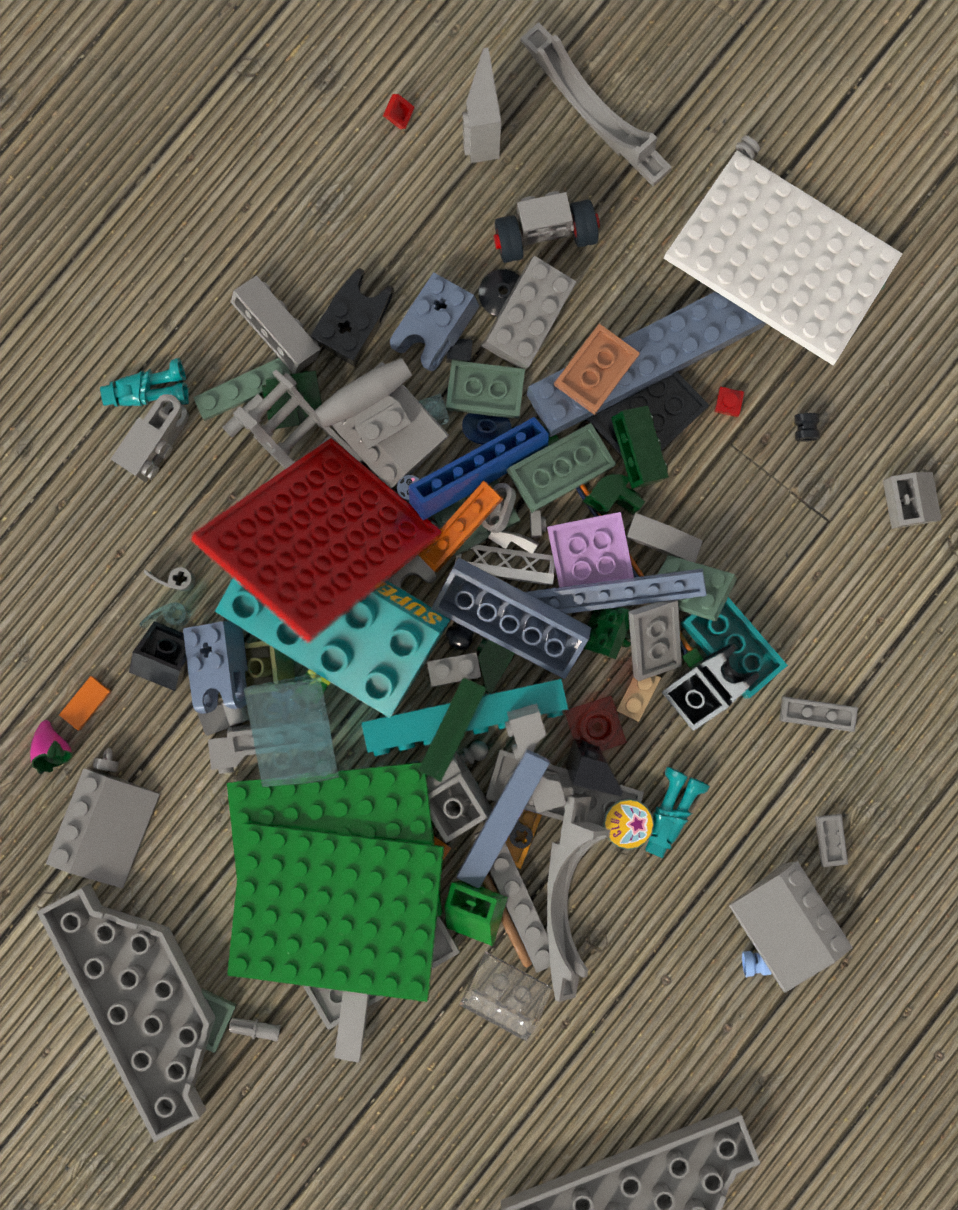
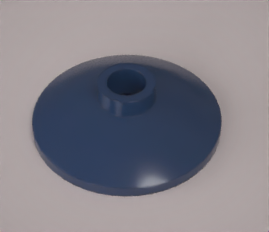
M468 413L462 421V430L469 440L484 445L511 430V423L507 417Z

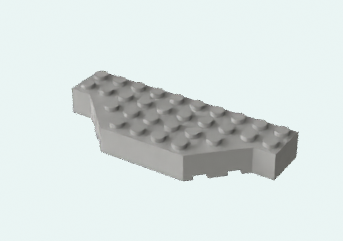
M91 884L37 911L153 1141L156 1142L199 1119L206 1111V1108L195 1088V1084L216 1017L207 999L204 998L202 990L171 929L167 926L102 906Z
M737 1107L502 1199L500 1200L501 1210H722L726 1194L736 1174L761 1163L743 1117Z

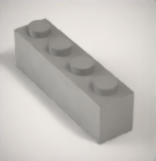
M256 275L233 291L231 299L233 306L293 374L299 373L317 360L321 350L318 342L307 334L297 318H293L287 311L286 305L271 293L267 283L262 282Z

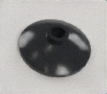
M498 269L487 274L479 286V300L482 307L489 314L495 317L498 316L520 277L516 272ZM501 287H505L508 292L502 295L498 290Z

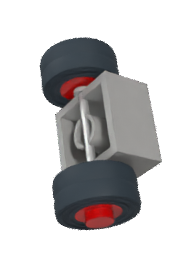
M559 191L549 192L545 197L540 198L528 196L521 199V202H517L516 217L511 215L495 219L496 234L493 235L496 250L499 249L503 263L522 260L524 255L523 246L568 237L570 236V231L573 233L577 247H585L598 243L600 222L591 200L573 202L569 205L567 193H560Z

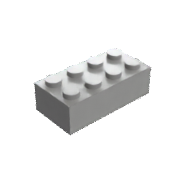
M533 256L527 262L481 346L517 368L527 369L577 281L538 257Z

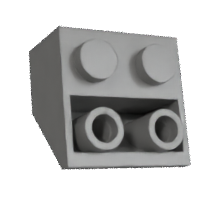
M933 472L896 475L883 481L892 529L942 521Z

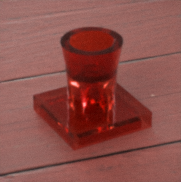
M612 695L564 710L573 740L574 738L579 740L585 738L589 743L599 745L601 751L627 743ZM596 722L602 725V729L599 732L593 730V724Z

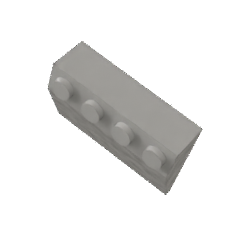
M483 48L466 101V112H462L465 156H470L471 163L499 159L501 118L489 48Z
M381 362V363H379L375 368L380 367V366L385 365V364H384L383 362ZM403 384L389 396L400 403L412 424L369 450L355 429L354 417L331 425L379 479L391 489L396 488L398 481L404 476L412 475L449 436Z
M92 767L83 768L46 864L70 874L124 888L160 793Z
M798 861L780 865L729 904V907L783 992L791 990L832 965L853 948Z

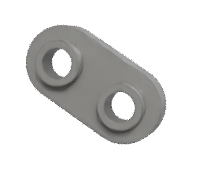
M499 483L493 487L503 498L506 496V499L502 500L482 522L484 528L492 533H499L506 528L516 500L515 490L506 483Z

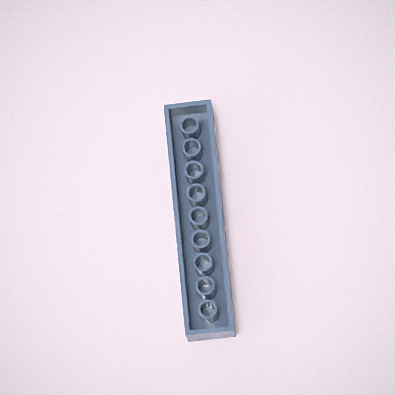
M715 291L621 339L640 354L596 413L764 328L767 323ZM564 369L530 385L527 391V396L550 437L594 415L554 386L555 381Z

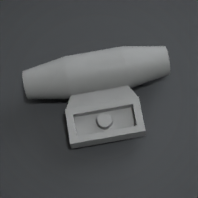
M402 358L372 369L339 389L315 411L325 428L354 417L355 429L369 450L412 424L400 403L389 396L408 380L412 374Z

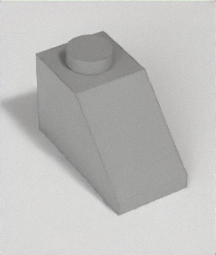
M228 737L208 740L211 770L218 769L219 774L234 772L233 767L240 766L248 756L230 758Z

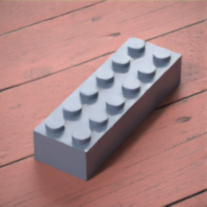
M459 557L431 608L563 679L567 677L588 642L591 627Z

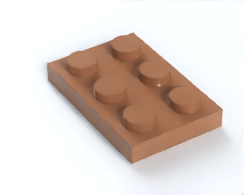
M598 324L555 381L554 386L595 415L640 353L601 324Z

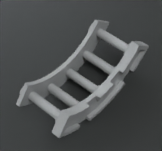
M277 370L273 372L279 384L253 411L249 410L246 412L243 408L239 407L233 413L239 422L254 434L253 437L285 469L295 463L288 456L291 453L289 450L315 424L328 435L321 444L332 438L361 464L367 467L360 456L329 426L325 428L317 413L294 387L297 384L295 380L287 373L282 375ZM287 391L291 396L288 402L265 425L262 424L260 426V417ZM299 405L309 416L283 443L279 442L277 445L271 438L272 432Z

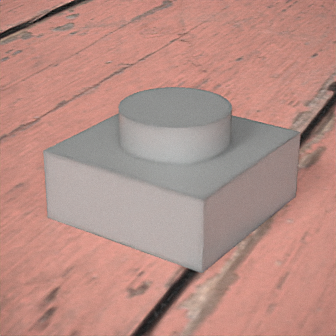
M540 510L533 513L530 511L531 538H541L542 532L546 531V519L541 517Z

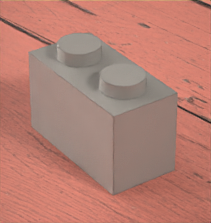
M477 652L427 662L432 687L461 682L463 677L468 680L481 678Z

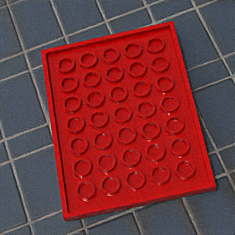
M330 438L193 532L191 541L307 643H310L440 537L442 531L428 519L422 520L408 502Z

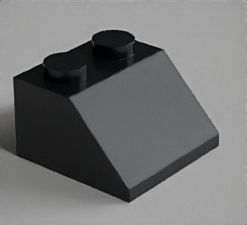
M154 621L132 653L129 673L176 691L188 671L184 634Z
M574 738L565 765L572 784L622 796L623 791L599 745L589 738H583L582 740Z

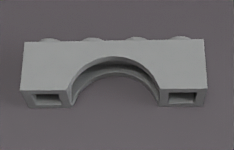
M537 703L507 712L509 721L505 722L508 736H514L516 744L512 745L516 760L522 758L526 749L533 752L537 743L546 736ZM545 771L528 801L530 806L535 804L537 813L567 805L557 772Z

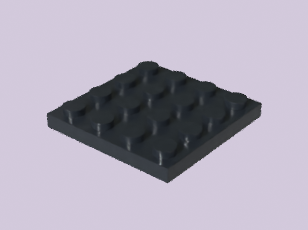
M675 372L585 420L589 424L592 423L602 438L622 457L611 417L619 412L648 406L654 419V428L660 440L662 451L710 405L678 372Z

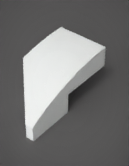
M491 532L488 537L505 549L512 541L531 554L534 553L539 545L537 541L515 532Z

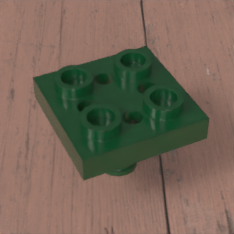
M621 607L593 610L588 626L591 627L589 640L583 649L616 660L621 646L627 648L631 645V642L625 640V638L631 640L630 632H627L630 626V610Z

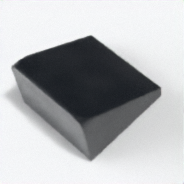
M458 339L455 345L451 346L448 350L446 363H451L452 360L471 362L473 340Z

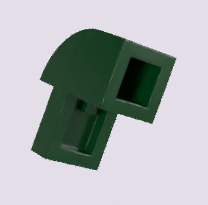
M611 474L602 478L583 500L584 503L601 515L609 511L614 503L631 515H634L645 503L638 492L626 487L629 483V478L621 474Z

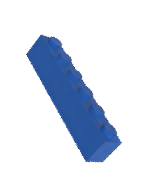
M535 417L527 420L409 485L410 504L422 520L429 518L473 493L483 481H486L488 484L507 474L506 470L509 467L548 447L549 433Z

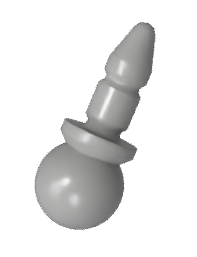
M475 741L469 748H463L464 753L460 754L464 763L469 761L472 764L474 760L481 761L487 757L488 747L482 741Z

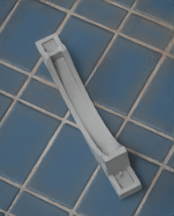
M538 22L521 37V42L561 93L619 157L622 155L653 187L671 171V165L655 150L657 137L652 132L642 131L624 121L596 95L574 66L560 38L556 34L552 36Z
M586 794L567 796L560 841L552 842L547 886V933L551 977L555 1000L558 1002L576 998L579 976L585 978L588 975V969L580 958L573 942L568 922L567 909L570 882L582 856L593 845L610 836V829L588 822L591 796Z

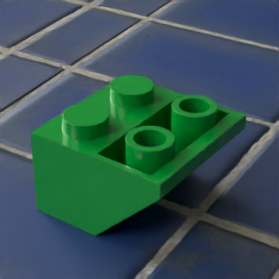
M462 880L452 882L445 903L447 929L494 946L508 897L483 887H474Z

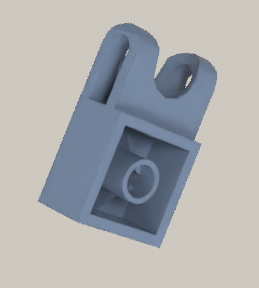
M433 272L390 339L391 349L398 353H404L414 343H425L426 346L421 355V363L427 370L434 371L450 347L455 345L479 308L475 296Z
M231 621L183 628L194 710L200 714L214 711L218 705L219 692L227 708H243L248 701L245 671H248L243 629Z

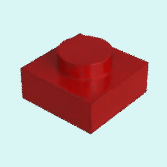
M392 94L383 116L399 129H406L415 107L399 94Z
M720 386L714 412L738 417L744 391Z

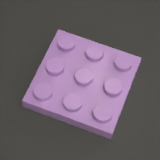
M621 512L547 527L559 587L634 578Z

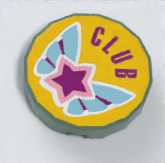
M627 798L614 802L604 814L603 827L610 829V836L608 837L610 842L619 848L630 850L639 848L648 841L653 832L654 822L647 806L638 800Z

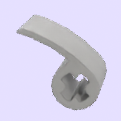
M177 567L170 572L168 583L144 569V573L151 579L179 591H189L196 583L194 574L183 567ZM184 574L187 577V582H182L181 584L177 579Z
M221 703L210 713H198L206 736L251 719L246 705L240 709L227 708L224 703Z

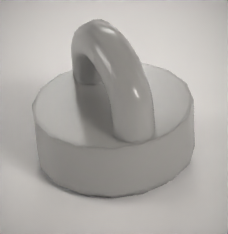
M107 748L102 759L94 758L92 767L116 772L119 762L111 761L113 751L111 748Z

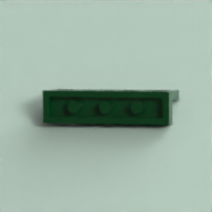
M463 677L418 771L433 777L434 780L441 783L485 693V687Z

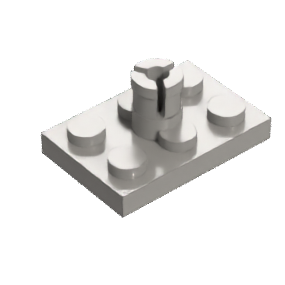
M678 600L655 602L629 611L634 678L641 681L681 667Z

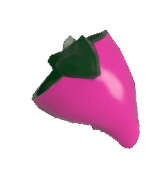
M44 720L39 724L31 743V765L37 770L38 774L53 772L54 767L65 764L72 758L71 747L55 732L48 720Z

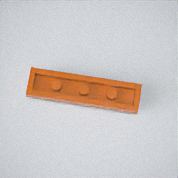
M483 481L440 529L442 531L440 537L418 556L434 572H438L504 498L486 481Z

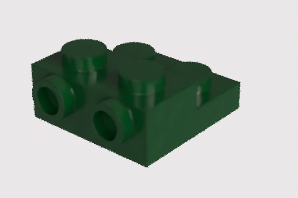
M316 370L288 374L297 383L294 387L314 411L322 405ZM276 377L267 378L266 384L262 385L264 398L279 384ZM287 391L271 406V409L267 410L268 421L291 398ZM298 405L276 429L298 426L309 415Z

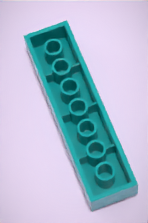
M562 679L483 696L466 731L473 730L474 734L489 731L488 726L497 724L498 729L506 728L505 722L509 721L507 712L536 703L540 715L547 714V718L562 716V710L568 709ZM450 703L393 715L390 718L384 717L361 722L367 752L374 751V756L390 753L391 747L399 746V751L414 748V742L424 741V745L431 744Z

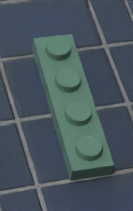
M277 358L193 397L203 420L206 421L250 401L257 394L263 395L262 385L266 384V379L275 377L273 375L275 370L282 375L285 373L291 374L288 367L280 358Z

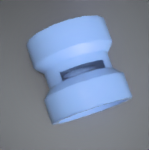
M742 952V965L745 977H752L757 973H761L763 976L772 975L759 952Z

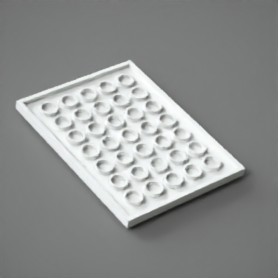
M737 150L665 254L664 259L834 365L902 256V253Z

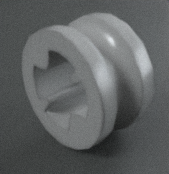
M746 135L735 146L736 150L750 159L755 157L754 153L760 151L759 144L753 138Z

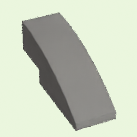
M637 513L633 515L626 535V539L648 546L649 549L691 562L696 561L702 544V540Z

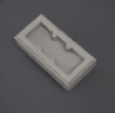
M842 814L815 816L821 867L848 865Z

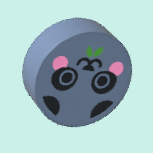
M406 475L398 481L397 491L400 497L406 501H409L408 486L419 480L416 476Z

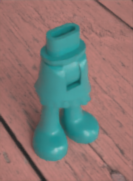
M180 358L172 359L168 370L153 374L151 369L145 373L142 370L116 381H110V385L100 386L103 405L114 404L115 407L148 405L150 401L157 400L164 394L175 396L181 405L188 404L189 391L187 384L184 382L170 387L151 390L152 385L186 380Z
M668 766L665 769V776L669 780L668 790L660 807H656V811L653 812V832L645 848L647 852L660 858L664 857L667 849L671 850V845L676 841L683 827L689 821L687 818L693 814L689 809L695 798L699 794H705L710 788V785L690 777L677 809H673L678 794L688 776Z

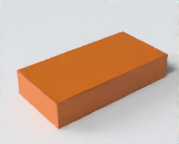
M90 676L59 716L76 730L81 731L112 691L95 677Z

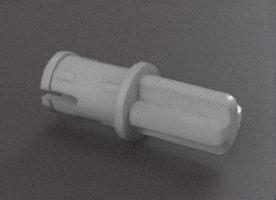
M235 1017L231 1019L229 1024V1032L252 1036L253 1040L257 1037L275 1042L278 1041L281 1025L259 1022V1019L251 1021Z

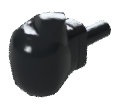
M459 623L457 626L448 627L446 636L449 637L450 646L458 650H467L471 646L474 631Z

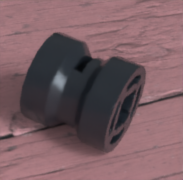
M801 413L794 416V423L798 426L795 432V441L808 442L820 439V431L817 429V424L820 422L818 413Z

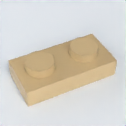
M655 675L638 681L633 676L616 711L639 722L661 677Z

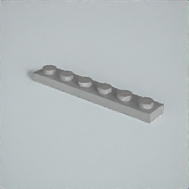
M480 831L474 834V836H475L476 839H477V837H478ZM505 842L490 871L501 895L508 897L506 907L536 973L551 967L548 935Z

